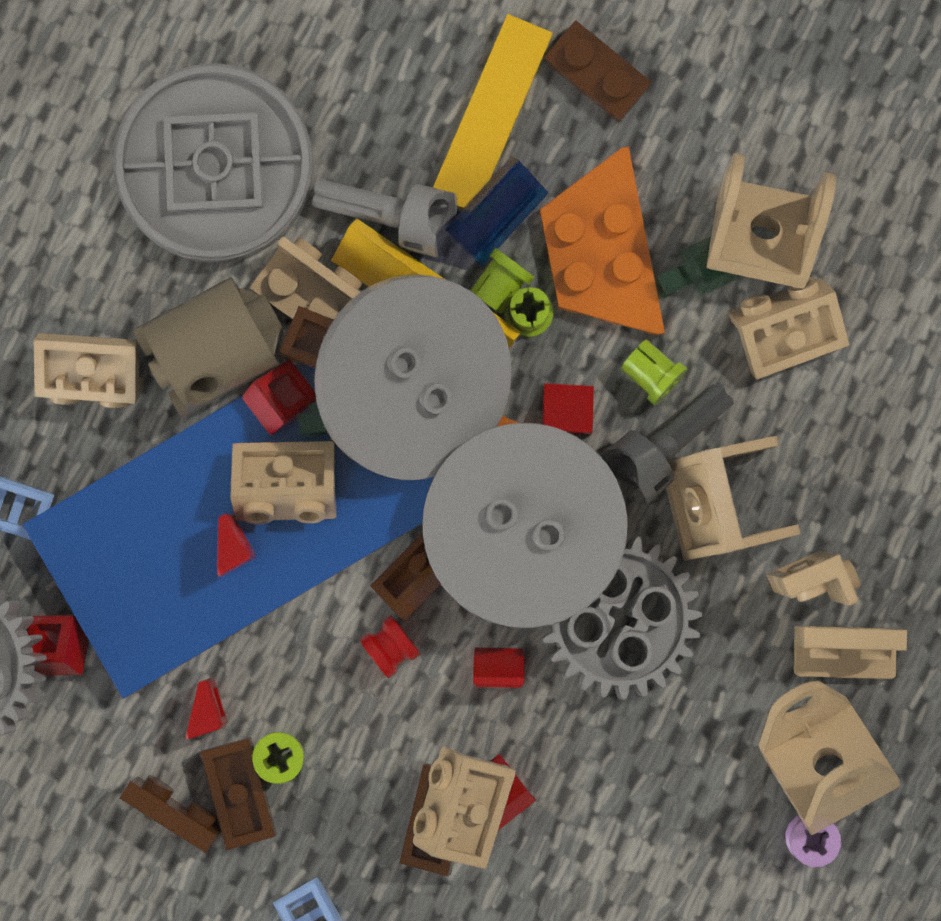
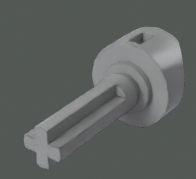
M321 179V182L317 181L315 184V195L312 199L313 207L399 228V245L401 249L438 258L436 237L440 230L457 213L456 193L420 184H415L406 200Z

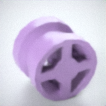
M798 815L788 824L785 832L786 845L790 853L802 864L810 867H823L831 863L838 856L841 848V835L834 824L811 836ZM822 833H825L824 835H822V841H821V843H819V842H820V835H821Z

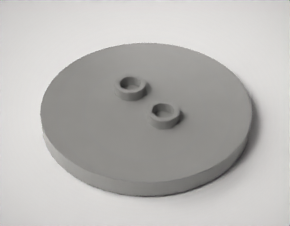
M208 63L193 65L171 72L149 86L136 99L125 115L118 131L114 148L113 169L117 191L125 210L135 225L150 240L164 250L181 258L204 263H223L244 259L261 252L279 240L290 229L303 210L310 192L313 178V152L310 137L301 115L280 88L263 76L248 69L234 65Z
M417 274L392 277L378 282L359 293L347 303L336 316L323 339L315 370L317 406L324 426L332 440L349 458L359 465L379 475L400 480H419L435 477L446 459L458 447L472 437L497 427L507 405L511 386V358L507 339L500 323L490 308L478 296L459 284L438 277Z
M515 423L498 426L472 437L446 459L435 475L426 497L423 511V539L425 551L435 576L447 593L463 608L484 620L503 626L517 628L541 627L564 621L576 615L593 603L607 588L619 568L627 540V512L620 486L614 474L600 455L589 445L570 433L555 427L533 423Z

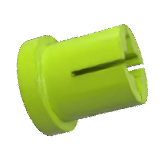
M494 248L489 255L493 260L470 291L498 313L502 314L510 304L513 295L521 289L524 283L530 285L535 277L501 251Z
M533 287L522 288L513 295L510 304L504 310L505 321L521 331L519 336L535 337L545 332L550 326L554 314L553 305L549 297L540 289ZM532 298L534 306H542L543 308L542 311L537 312L536 319L532 325L531 322H527L525 314H516L515 309L522 308L523 299Z
M645 340L626 359L621 370L649 394L647 400L656 406L680 382L688 368L681 362L673 363L651 342Z
M269 733L260 739L254 748L252 756L253 766L257 774L265 781L274 784L286 783L295 778L302 769L304 763L302 745L289 733ZM276 743L280 749L290 748L293 755L287 760L289 768L284 769L281 763L273 765L270 762L267 763L268 757L274 752L272 744Z

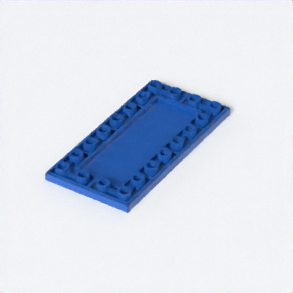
M301 363L296 364V368L315 391L316 369ZM243 396L22 525L122 699L421 525L423 523L426 497L434 477L419 480H400L379 475L349 458L335 443L336 518L323 519L318 523H302L297 520H273L262 525L237 520L256 554L254 556L256 559L224 577H218V518L223 514L235 517L231 501L233 443L333 441L321 419L317 402L274 435H270L244 402Z

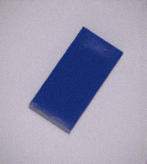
M511 157L450 223L445 231L477 263L483 266L490 258L489 255L494 248L498 249L549 192L518 159Z

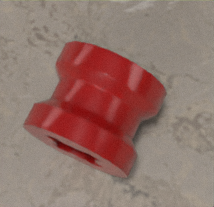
M392 615L383 621L382 628L375 634L367 633L359 639L369 656L388 679L397 673L398 665L403 661H413L421 655L416 645Z

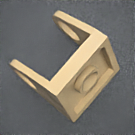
M734 153L719 188L706 268L805 289L831 212L836 188V174L824 172L810 196L742 182L745 155ZM757 226L766 227L774 233L775 238L762 239L756 236L751 228Z
M777 436L710 449L668 462L674 473V481L666 487L684 561L728 553L801 534L799 524L741 537L723 460L779 446Z
M812 681L788 691L771 707L758 746L811 836L900 787L898 776L844 695L819 681ZM812 696L803 706L786 713L798 701ZM825 755H834L843 761L842 765L826 776H822L815 771L816 762Z

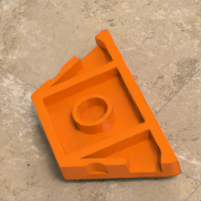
M623 147L540 209L558 309L587 315L604 322L660 336L665 334L631 155L629 147Z

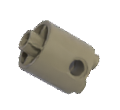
M232 277L133 329L135 337L145 354L149 356L154 353L155 355L153 361L148 363L161 389L165 390L172 386L173 390L169 391L168 394L181 418L190 415L280 366L275 355V349L279 333L283 330V327L264 294L259 295L239 288Z

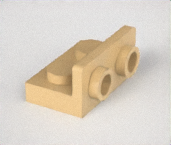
M282 236L277 243L278 250L250 286L254 293L264 294L272 306L292 320L298 306L335 319L346 304L361 293L358 289L361 287L362 282L340 266L332 272L318 262L322 253L302 238L298 237L292 243Z
M809 277L805 289L787 286V290L771 296L762 294L749 297L741 302V307L729 311L731 322L739 331L750 372L756 380L850 345L836 292L821 278Z
M38 333L34 338L35 397L50 398L51 402L61 405L75 404L80 400L100 401L102 406L108 408H123L129 404H136L143 390V378L139 377L138 340Z
M334 441L233 443L231 501L235 519L262 525L273 520H297L302 523H318L323 519L336 518V451Z
M818 551L766 573L773 592L787 596L790 599L797 597L799 602L819 596L826 591L831 601L847 606L859 602L855 593V589L861 587L858 575L849 559L842 561L840 554Z
M795 626L794 674L800 677L893 679L896 676V650L907 651V630L896 628Z
M442 747L438 759L432 764L429 772L430 786L423 808L419 810L414 820L413 844L433 857L486 869L516 770L505 765L464 755L451 748Z

